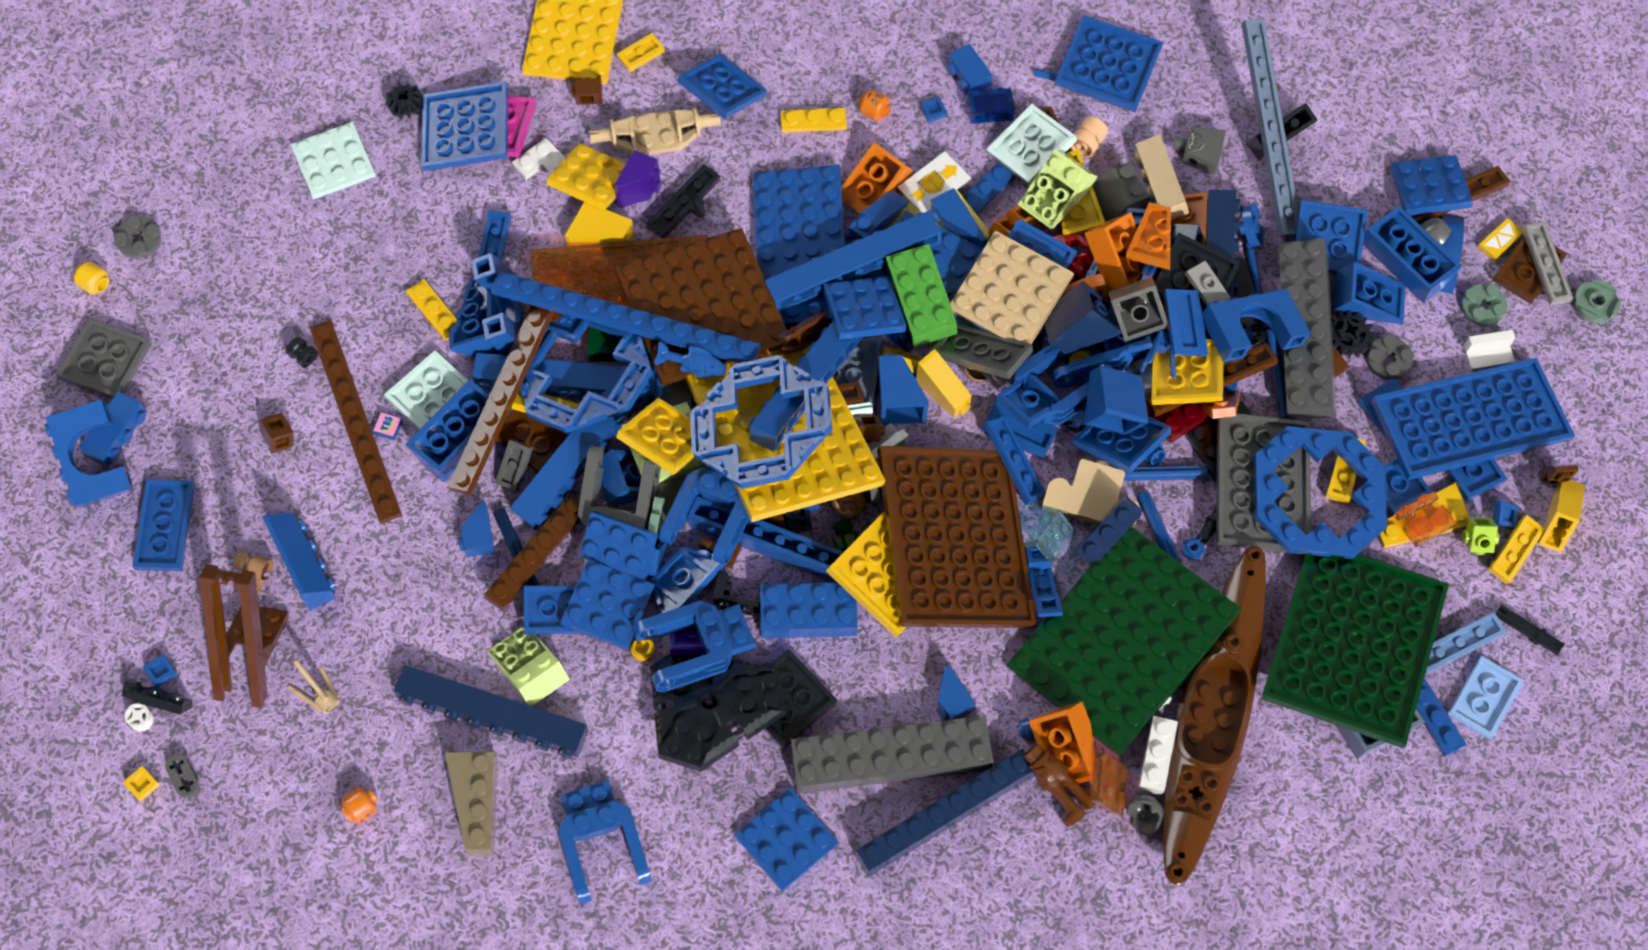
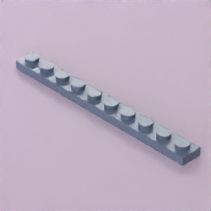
M1265 19L1245 20L1241 25L1279 237L1291 236L1296 233L1299 210Z

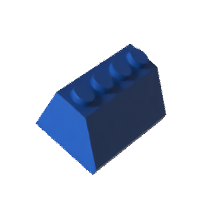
M1397 206L1365 232L1363 245L1423 304L1437 294L1462 268V265L1400 206Z
M470 379L406 443L408 449L425 468L442 482L455 471L489 398V394Z
M294 513L266 514L262 516L289 574L309 611L335 599L333 591L336 590V586L331 577H325L323 572L327 568L321 557L316 559L313 552L317 551V548L312 538H306L304 533L308 530L303 520H297Z

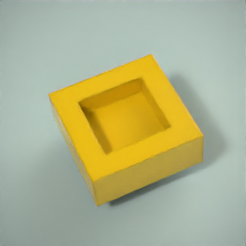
M143 766L123 782L140 802L160 786Z

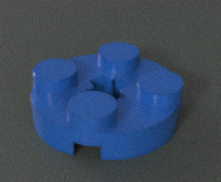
M1256 203L1240 205V214L1243 221L1240 222L1239 228L1241 235L1246 234L1247 247L1254 248L1263 245L1264 232L1263 226L1259 224L1258 219H1261V215Z

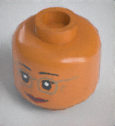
M877 90L865 91L858 101L860 113L873 121H880L883 117L887 118L891 112L889 97Z
M358 786L342 797L340 809L350 823L354 821L360 824L377 812L375 803L378 799L371 789L365 791L364 788Z

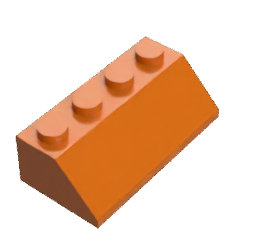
M1131 212L1099 224L1084 233L1098 270L1103 274L1107 293L1142 279L1141 273L1145 263L1126 259V252L1137 230Z

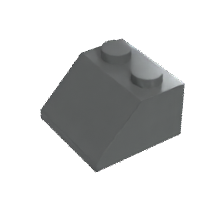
M1131 161L1110 169L1092 184L1106 222L1126 214L1128 208L1146 209L1148 206L1150 195Z
M1152 277L1108 292L1125 342L1169 327Z

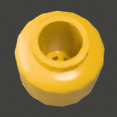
M92 261L80 264L74 270L75 285L91 295L102 293L109 284L108 272Z

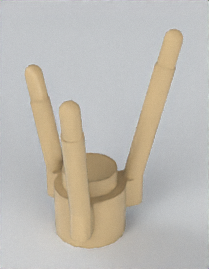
M294 660V665L316 691L314 695L315 701L292 685H288V689L310 704L318 713L322 711L325 714L339 704L337 699L339 694L334 690L323 667L319 668L328 690L326 688L321 689L299 661Z

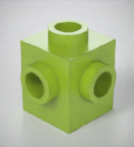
M1468 517L1467 528L1462 533V541L1469 551L1474 554L1494 553L1495 545L1499 543L1498 526L1492 518Z

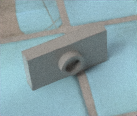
M1206 261L1185 273L1195 290L1199 291V296L1206 306L1214 301L1222 302L1231 299Z

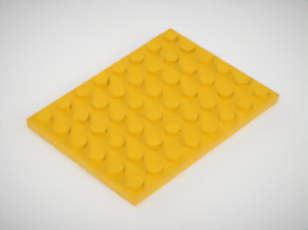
M810 346L790 355H782L780 350L759 355L757 360L779 355L795 367L800 357L806 356ZM734 362L731 364H727L724 378L728 375L727 371L733 366V364L738 363ZM693 374L686 377V382L697 406H700L706 400V394L717 382L721 383L724 380L723 377L697 378ZM833 376L826 384L830 392L832 431L790 479L743 489L734 484L751 522L884 485L885 478ZM780 380L737 389L738 408L716 413L717 447L737 443L740 447L741 463L785 454L784 439L776 450L772 452L749 440L750 429H748L751 419L754 416L757 417L761 412L763 404L766 401H770L773 397L775 389L780 386ZM805 412L789 433L807 429Z

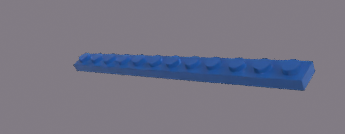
M502 271L498 272L491 286V294L686 349H689L690 345L703 347L710 351L714 357L735 363L757 360L761 350V344Z

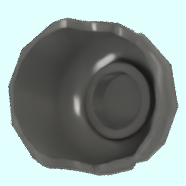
M1430 218L1420 225L1440 245L1448 239L1451 233V229L1446 222L1440 218Z
M1139 795L1130 800L1126 814H1130L1132 817L1131 826L1141 833L1153 834L1157 832L1164 819V810L1161 804L1155 798L1148 795Z

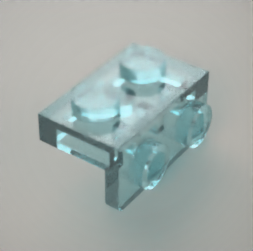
M1061 511L1043 515L1038 520L1039 525L1028 533L1027 536L1029 538L1024 543L1026 548L1035 545L1049 563L1058 558L1077 532Z

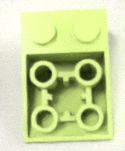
M1055 149L1018 205L1052 230L1086 195L1098 176L1065 152Z
M524 626L487 651L520 697L529 706L535 705L570 680L559 660L536 634L524 635Z

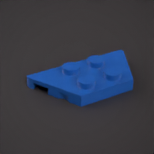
M681 547L657 572L656 576L649 581L655 585L653 592L655 593V599L661 613L690 604L725 565L713 561V554L707 550H693L692 548Z

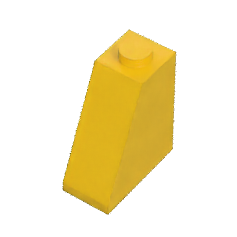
M584 202L565 234L566 246L574 248H624L626 243L631 242L635 235L633 220L609 210L603 211Z
M935 349L918 362L916 380L919 386L953 418L959 414L962 416L971 407L972 395Z
M1572 480L1558 484L1554 491L1544 524L1545 530L1541 535L1539 545L1562 552L1580 521L1585 485Z

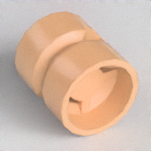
M1085 117L1078 130L1074 132L1077 141L1071 146L1072 150L1079 149L1081 155L1085 158L1092 157L1099 144L1103 142L1108 134L1107 126L1096 117Z

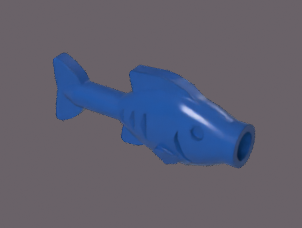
M662 341L658 344V354L654 362L655 365L664 363L666 360L682 364L680 371L690 372L696 375L697 378H713L718 376L724 378L727 364L722 363L703 347L690 345L689 353L682 355L669 351L667 345Z

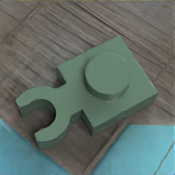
M654 497L648 530L660 534L665 520H661L665 498Z

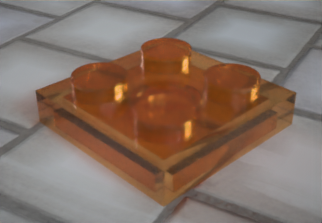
M1104 752L1095 753L1090 801L1113 815H1123L1124 806L1126 805V783L1129 779L1128 767Z

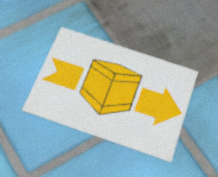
M944 151L899 185L898 188L924 213L931 209V199L952 188L955 190L959 189L972 178Z

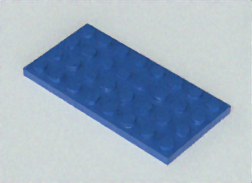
M840 165L753 173L757 263L765 280L774 274L783 273L795 265L809 262L814 257L830 253L835 248L846 246ZM824 293L779 312L785 327H793L819 312L827 313L828 323L832 321Z
M1537 358L1376 395L1370 400L1406 480L1569 441L1575 436Z

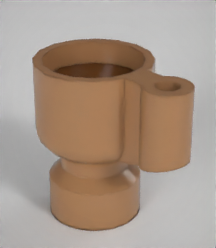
M239 551L233 561L234 568L240 571L255 572L257 593L261 591L263 583L268 579V577L264 576L266 571L272 572L274 566L272 560L261 555L251 557V554L244 551Z

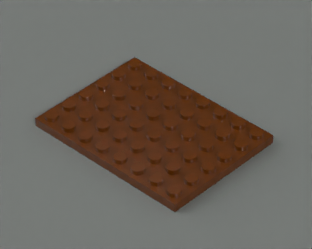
M879 446L877 455L879 468L885 478L882 494L899 626L961 628L1035 627L1036 619L1015 484L997 450Z

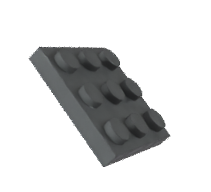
M88 318L56 376L60 380L113 399L118 391L123 394L125 393L152 343L149 339Z

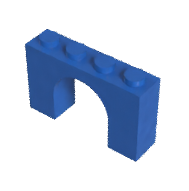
M489 253L471 260L475 281L488 291L498 312L497 315L482 320L485 340L503 355L508 356L524 322L521 302L491 294V286L499 271L512 275L516 274L495 255Z
M1287 289L1271 290L1263 294L1254 293L1247 297H1234L1222 302L1214 301L1206 306L1202 314L1204 326L1223 362L1243 359L1252 346L1241 325L1240 318L1254 317L1266 323L1273 331L1282 350L1302 346L1311 334Z
M98 400L45 417L47 423L44 424L48 437L53 439L54 446H52V452L55 459L60 460L62 468H59V473L63 482H67L69 490L66 491L70 504L74 503L75 507H82L134 490L126 467L122 466L104 473L88 475L77 467L73 458L75 443L83 434L113 424L105 401Z

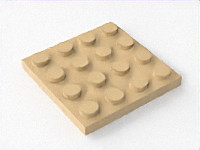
M995 231L950 305L954 313L990 333L1002 338H1011L1032 344L1073 278L1074 273Z

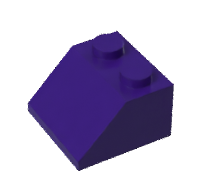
M636 150L633 151L614 185L618 207L623 208L651 199L654 192H659L662 181L660 180L661 170L659 169L658 159Z

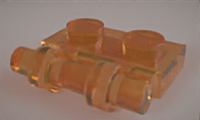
M1434 491L1428 495L1423 494L1419 496L1417 501L1401 506L1400 510L1394 513L1398 521L1403 518L1408 521V524L1404 525L1402 529L1415 548L1457 524L1443 504L1437 508L1432 505L1434 501L1438 500V495ZM1423 509L1426 514L1418 518L1415 512Z

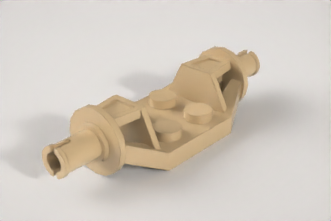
M693 107V110H671L630 116L616 121L610 119L609 128L589 130L591 144L611 141L614 144V149H620L629 154L636 150L643 154L651 155L682 150L696 137H701L700 130L702 128L721 126L720 116L717 113L700 115L697 113V108ZM693 125L694 129L682 135L681 128ZM631 135L632 142L619 140L618 136Z

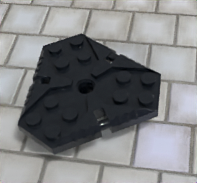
M668 654L650 666L653 706L656 711L654 718L659 759L702 772L739 747V740L745 737L749 740L785 716L780 672L735 659L731 660L727 668L729 669L728 672H723L666 692H658L652 681L654 673L663 668L706 654L676 656ZM734 727H736L737 730H735L734 732H732L731 729H733Z

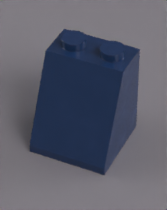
M1084 281L1059 299L1043 325L1049 337L1047 340L1050 346L1055 350L1059 349L1064 354L1116 337L1122 333L1112 303Z

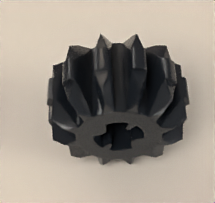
M399 82L397 88L391 86V92H388L386 95L387 108H389L393 116L398 115L400 119L404 115H407L410 119L411 113L418 115V109H423L422 93H420L416 85L411 86L409 82L405 86H402Z

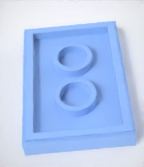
M1481 655L1450 708L1448 715L1491 740L1524 680Z

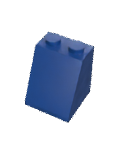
M895 354L879 356L878 392L880 421L884 425L890 423H926L928 399L903 356Z
M1099 365V367L1090 371L1084 425L1127 435L1148 424L1142 376L1135 375L1130 370L1119 371L1113 369L1110 365Z

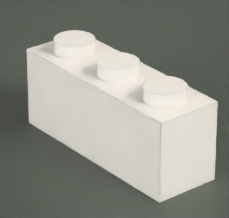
M1153 716L1149 726L1137 793L1161 798L1163 795L1178 721Z

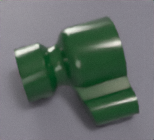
M843 519L833 526L836 533L833 543L836 549L843 552L860 536L857 532L852 531L853 526L849 519Z

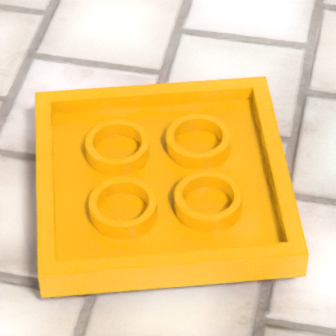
M579 143L547 177L546 185L605 211L616 198L614 185L626 163Z
M1206 339L1207 356L1175 355V379L1171 378L1170 350H1167L1166 353L1156 352L1152 368V405L1223 401L1224 362L1212 339Z
M659 397L623 426L616 438L673 475L694 458L691 451L690 418Z

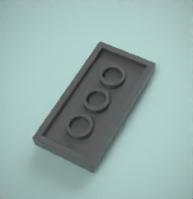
M957 324L956 335L940 339L930 350L935 349L944 361L1009 379L1033 352L1032 344L1011 338H1002L993 333Z

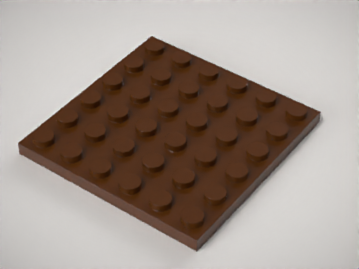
M742 228L614 267L615 274L630 308L761 344L759 355L780 349L781 346L792 342V340L786 342L778 341L777 335L787 329L765 284L763 274ZM642 336L661 386L686 379L688 375H691L690 372L680 371L682 364L666 360L664 363L655 365L654 362L658 354V344L660 341ZM665 343L671 352L682 355L689 353V349ZM716 357V358L719 359L722 363H725V364L734 363V362H732V361H728V360H725V359H721V358Z

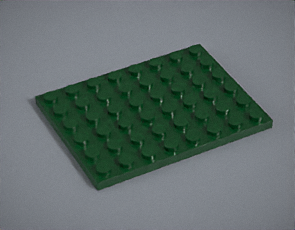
M1130 527L1098 562H1094L1061 600L1063 616L1046 617L1010 659L1006 667L1057 708L1083 701L1091 723L1092 736L1120 757L1240 614L1242 608L1133 527Z
M1311 553L1306 554L1261 699L1404 749L1407 745L1449 583L1358 554L1353 559L1334 555L1326 557L1311 555Z

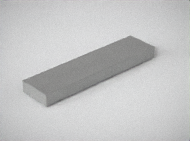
M1545 221L1524 224L1521 229L1549 306L1571 302L1573 296Z

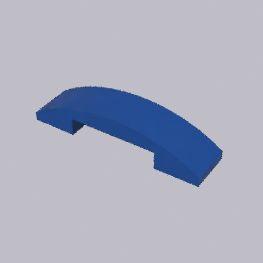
M1442 214L1441 219L1446 222L1451 229V233L1441 246L1460 263L1464 239V218ZM1458 272L1439 292L1453 294Z
M1049 545L1025 546L1032 599L1038 617L1063 616L1060 596L1057 595L1052 572Z

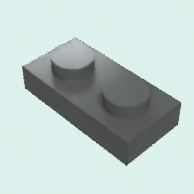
M509 439L495 483L510 490L519 491L533 447L515 439Z

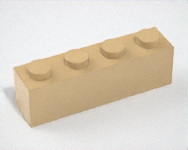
M1159 134L1135 143L1138 152L1134 153L1138 166L1143 164L1144 169L1140 171L1144 182L1149 181L1150 186H1147L1150 198L1156 199L1154 204L1170 207L1171 220L1189 214L1186 200L1161 135Z

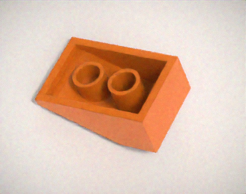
M874 142L842 185L843 202L861 214L863 210L889 191L893 190L898 194L901 191L898 186L909 179L915 171Z
M1083 701L1041 713L1029 720L1036 743L1043 750L1047 749L1057 759H1061L1069 768L1068 774L1078 784L1097 778L1091 723ZM1060 782V786L1062 788L1066 787L1063 783Z

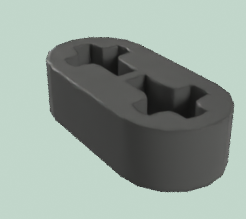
M181 754L171 755L167 759L165 767L176 792L183 798H193L199 792L200 785L189 761ZM175 761L183 763L181 765L183 773L179 774L176 769H172L175 766ZM185 778L190 784L193 783V785L190 786L191 791L187 792L185 789L181 790L185 787L182 781Z

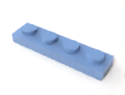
M1493 612L1435 641L1425 675L1504 636L1507 631L1496 614Z

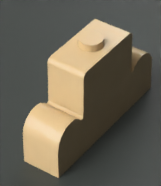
M1081 459L1072 486L1063 478H1055L1050 481L1042 509L1097 525L1119 501L1118 497L1125 472L1110 467V464L1105 461L1098 460L1097 462ZM1130 498L1137 506H1139L1136 500Z

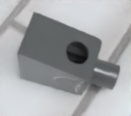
M1190 128L1188 139L1175 136L1172 149L1184 152L1182 163L1215 175L1219 165L1226 130Z

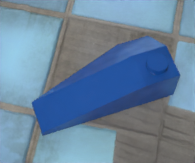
M474 277L470 278L463 296L464 304L462 309L457 311V322L455 326H451L449 332V349L453 352L476 357V353L500 354V351L485 340L482 323L483 319L497 315V308L488 291L477 283Z

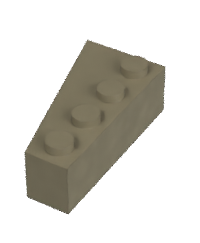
M446 752L445 757L465 851L468 856H494L498 764L495 752Z

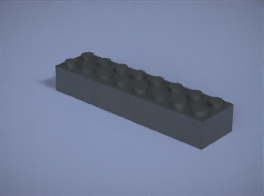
M1325 238L1279 243L1281 290H1288L1311 332L1302 346L1284 350L1287 413L1290 420L1336 417L1328 253Z
M986 715L791 739L797 794L987 771L994 763Z

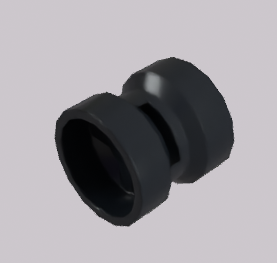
M302 337L294 338L288 344L285 351L290 358L296 359L297 364L302 368H307L318 357V351L313 346H308L306 340Z

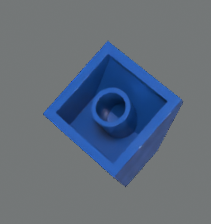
M611 449L603 455L602 462L604 470L601 486L607 504L624 505L638 500L641 475L632 452Z

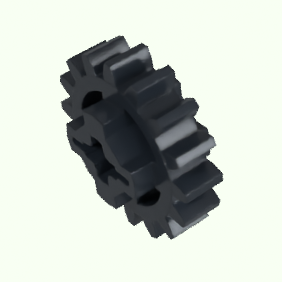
M1350 310L1347 311L1346 315L1340 311L1337 317L1331 316L1333 346L1339 351L1341 356L1345 353L1348 359L1351 358L1352 354L1357 358L1360 357L1361 353L1366 354L1374 341L1372 339L1375 335V332L1371 331L1373 325L1365 323L1368 318H1359V312L1354 316ZM1338 326V331L1335 333V328ZM1363 336V341L1360 343V338Z

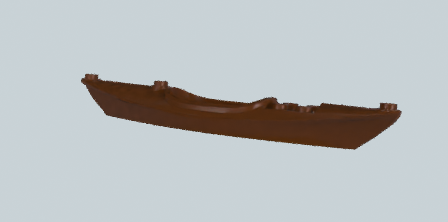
M1251 546L1243 552L1222 591V594L1241 607L1242 611L1187 676L1175 718L1178 724L1166 780L1163 838L1165 876L1174 885H1181L1188 880L1201 857L1235 774L1250 721L1260 660L1266 586L1265 554L1257 546ZM1191 793H1195L1198 798L1196 800L1192 799Z

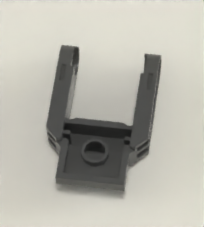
M591 445L587 454L578 508V516L586 528L590 512L595 510L648 529L654 497L657 496L661 467L647 457L645 458L636 513L629 510L598 506L604 470L602 467L603 449L605 447Z

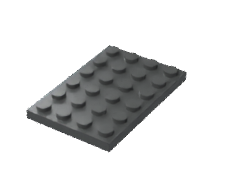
M1237 413L1236 416L1217 418L1216 545L1240 548L1257 546L1262 550L1286 552L1254 519L1256 499L1254 496L1255 466H1253V456L1287 426L1310 428V422ZM1299 447L1273 470L1289 487L1274 502L1308 535L1311 532L1310 455L1302 447ZM1299 552L1298 554H1304V555H1306V554H1310V553H1302V552Z

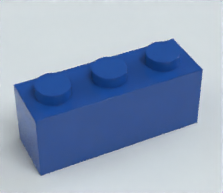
M119 391L107 406L113 424L90 431L78 447L84 456L106 467H109L111 462L114 463L119 458L120 449L124 444L131 441L134 429L137 425H141L146 418L147 411L143 404Z

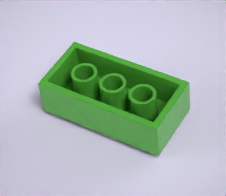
M930 244L887 256V269L913 346H920L956 335L957 323Z

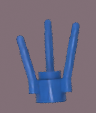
M1161 329L1155 332L1152 341L1153 347L1149 349L1140 371L1144 372L1148 363H1152L1156 352L1166 353L1167 350H1170L1171 378L1175 379L1176 361L1175 355L1172 353L1169 330Z

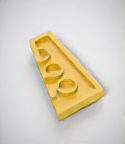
M1079 149L1066 153L1085 167ZM1093 186L1090 187L1086 195L1062 219L1063 235H1082L1105 222Z
M1456 482L1388 518L1387 528L1378 535L1382 547L1387 548L1467 528V521L1470 516Z

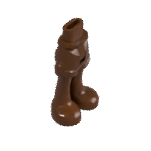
M1036 743L1024 754L1023 757L1028 761V767L1032 770L1040 788L1044 791H1050L1064 807L1065 812L1061 820L1066 827L1080 821L1086 815L1084 810H1090L1096 805L1099 795L1094 790L1083 789L1068 774V766L1061 759L1051 755L1047 749L1043 750ZM1060 782L1078 799L1077 803L1060 786Z

